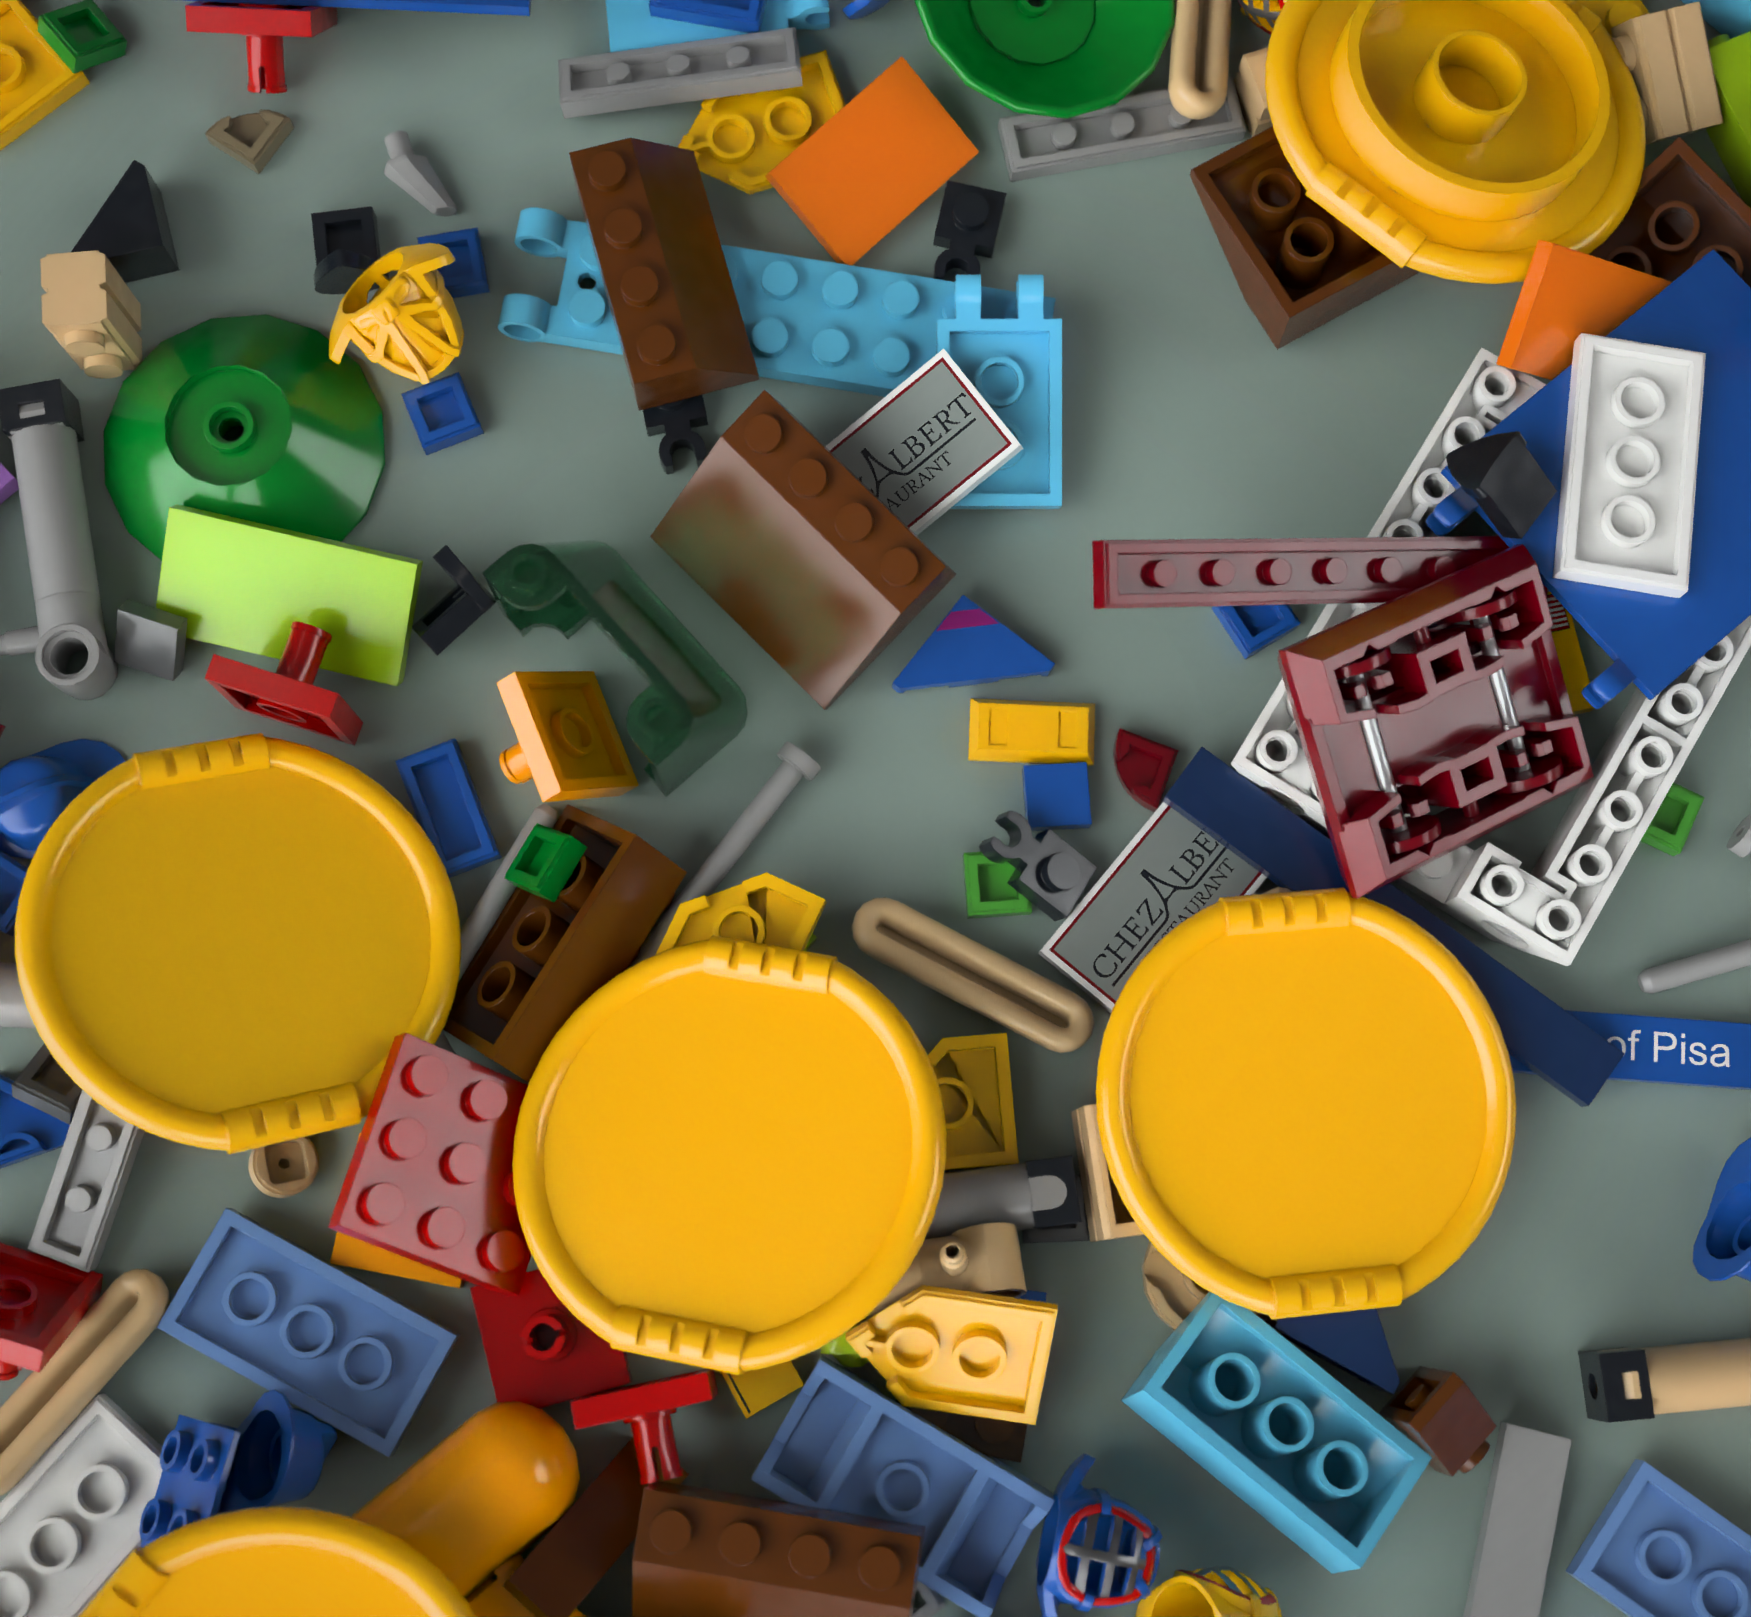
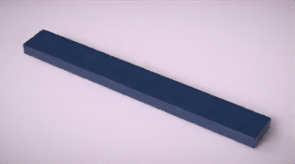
M1203 747L1199 749L1162 799L1164 803L1282 888H1287L1291 891L1343 887L1349 892L1340 873L1329 838ZM1391 883L1363 896L1386 905L1410 918L1436 937L1455 955L1486 997L1499 1023L1509 1054L1579 1106L1586 1107L1591 1104L1625 1053Z

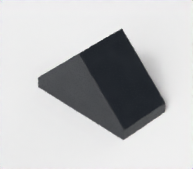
M136 160L129 166L71 251L99 250L100 253L107 256L125 283L179 270L162 193L145 165Z

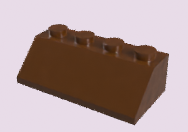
M626 138L570 152L569 155L578 196L638 410L759 380V374L694 151L635 138Z
M568 804L553 829L573 836L587 846V849L555 903L518 887L515 889L460 979L451 1011L443 1029L527 1082L530 1081L542 1054L571 1014L597 989L619 973L625 971L636 959L642 943L661 913L672 902L676 889L687 873L638 835Z
M658 1480V1482L644 1488L632 1558V1617H912L925 1526Z

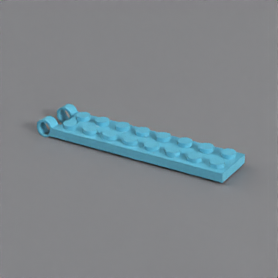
M532 207L521 210L514 243L522 251L535 256L566 258L557 306L550 305L545 300L528 294L512 293L503 297L498 330L502 334L520 341L545 342L623 355L587 224L567 220L559 213L544 208ZM721 244L759 377L885 397L937 354V319H955V282ZM584 278H592L596 281V285L592 289H582L579 283ZM981 286V319H1017L1016 292ZM1044 296L1043 319H1053L1056 298Z

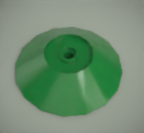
M914 0L929 43L966 86L1013 112L1063 119L1107 108L1121 101L1154 72L1175 24V0H1039L1040 7L1030 5L1027 0Z
M267 314L211 318L160 342L123 381L103 431L105 486L127 532L161 561L169 507L177 504L342 542L367 515L386 464L383 411L360 365L345 352L340 364H336L329 359V339L321 332ZM233 426L244 427V431L239 439L234 441L225 440V433L229 428Z

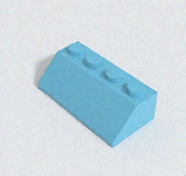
M1209 1292L1157 1349L1121 1400L1332 1574L1362 1568L1432 1459L1429 1454L1255 1313L1247 1308L1226 1301L1212 1292Z

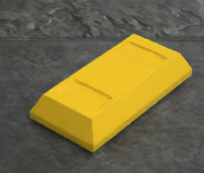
M970 698L968 761L1034 764L1087 762V766H1094L1095 703Z

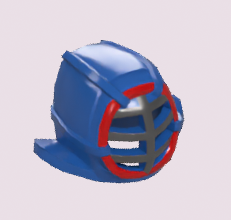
M1085 1453L1068 1467L1057 1483L1053 1493L1055 1502L1043 1522L1036 1558V1590L1043 1617H1059L1057 1608L1060 1603L1071 1604L1073 1609L1088 1612L1092 1607L1113 1608L1135 1603L1141 1598L1145 1600L1152 1594L1150 1588L1155 1581L1160 1559L1159 1541L1162 1539L1160 1530L1151 1523L1149 1518L1128 1503L1110 1496L1107 1490L1094 1487L1088 1489L1082 1486L1083 1479L1096 1458Z

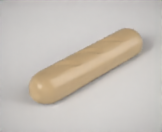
M1175 0V24L1171 37L1168 89L1173 107L1188 119L1201 120L1213 116L1225 103L1228 87L1232 0Z
M887 897L873 898L863 903L857 910L852 924L853 939L859 949L873 959L1048 1050L1058 1053L1073 1052L1082 1047L1092 1035L1094 1027L1093 1012L1088 1003L1071 990L897 900Z
M133 1269L120 1275L87 1310L82 1320L40 1373L33 1371L0 1407V1496L5 1495L17 1485L156 1329L170 1305L169 1290L160 1276L148 1269Z

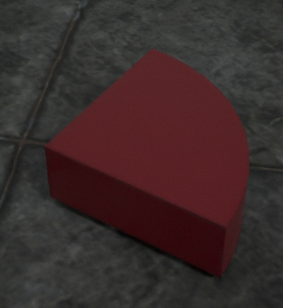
M1119 728L1113 748L1114 766L1117 776L1126 792L1137 803L1155 812L1179 750Z

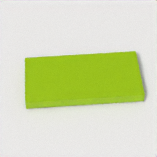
M177 504L169 507L156 608L188 618L186 638L276 659H281L292 630V622L306 623L320 628L332 636L331 643H328L319 669L399 686L404 681L423 561Z

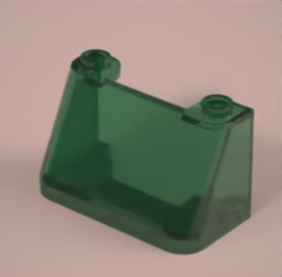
M589 540L518 545L507 551L482 572L502 614L523 637L532 628L545 626L558 630L568 639L587 622L592 620L650 686L640 693L629 706L626 717L627 731L636 747L649 761L644 768L645 774L666 797L738 736L745 727L748 711L746 697L740 687L618 552L608 544Z

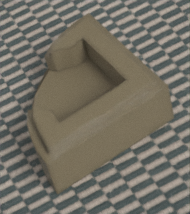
M260 110L259 113L244 114L232 119L230 115L226 116L212 125L205 135L210 144L260 174L292 132L294 126L291 119L281 113L272 110Z

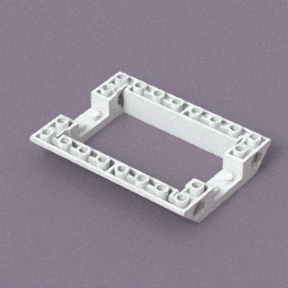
M1481 347L1367 537H1438L1427 526L1425 521L1442 500L1456 491L1452 484L1441 474V471L1448 465L1447 455L1465 444L1482 438L1546 384L1527 373L1497 365L1498 356ZM1384 603L1326 604L1306 638ZM1751 615L1652 700H1649L1638 687L1636 688L1592 765L1594 777L1577 791L1531 874L1519 868L1522 863L1521 861L1487 842L1475 851L1464 845L1394 880V882L1492 941L1565 966L1571 965L1751 646ZM1282 678L1230 764L1239 774L1330 839ZM1345 678L1337 680V682L1347 683Z

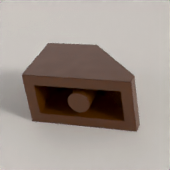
M1422 1366L1413 1373L1378 1413L1432 1457L1429 1465L1435 1471L1452 1477L1458 1470L1462 1473L1469 1472L1483 1459L1490 1448V1444L1485 1439L1497 1427L1465 1382L1454 1372Z

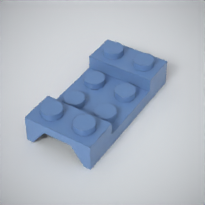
M823 1354L813 1368L751 1478L754 1482L789 1503L925 1526L918 1581L977 1617L991 1616L1012 1566L1034 1528L1048 1514L1055 1502L1052 1492L998 1459H990L880 1393L878 1387Z

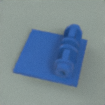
M179 1414L175 1429L167 1435L162 1446L160 1465L163 1471L155 1498L147 1503L141 1516L139 1534L142 1541L140 1547H144L157 1538L182 1526L217 1515V1512H220L223 1491H226V1481L230 1475L239 1446L238 1440L241 1432L236 1431L237 1428L214 1422L208 1423Z

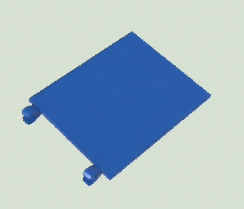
M1714 249L1606 336L1706 353L1688 592L1680 598L1553 578L1572 364L1483 436L1487 437L1519 431L1527 442L1525 447L1557 490L1523 538L1502 537L1474 497L1467 494L1452 476L1448 465L1441 471V474L1452 484L1456 491L1442 500L1425 521L1435 535L1444 537L1475 510L1509 548L1516 544H1524L1537 563L1542 584L1614 661L1612 665L1582 689L1583 697L1595 709L1603 707L1631 682L1649 700H1652L1751 615V288Z

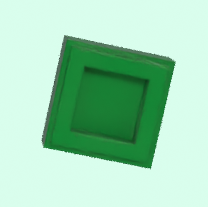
M83 0L39 15L37 31L74 74L125 56L126 38L93 0Z
M537 823L504 878L524 891L555 903L587 846L573 836Z

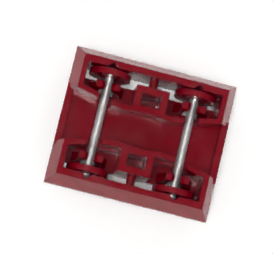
M1516 544L1278 651L1277 661L1340 873L1352 898L1358 899L1587 784L1594 777L1579 718L1573 714L1550 628L1553 626L1538 566L1524 544ZM1464 621H1469V622H1470V625L1454 624V623H1457V622H1464ZM1345 678L1347 683L1337 682V680ZM1503 743L1505 750L1497 749V746ZM1429 805L1449 807L1435 815H1425L1431 812Z

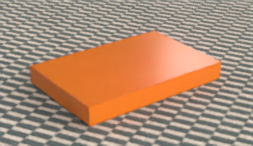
M901 56L773 168L765 178L836 263L853 265L975 157L979 151L904 57Z
M1538 240L1496 364L1553 380L1572 364L1574 341L1581 333L1606 337L1672 282L1555 243Z

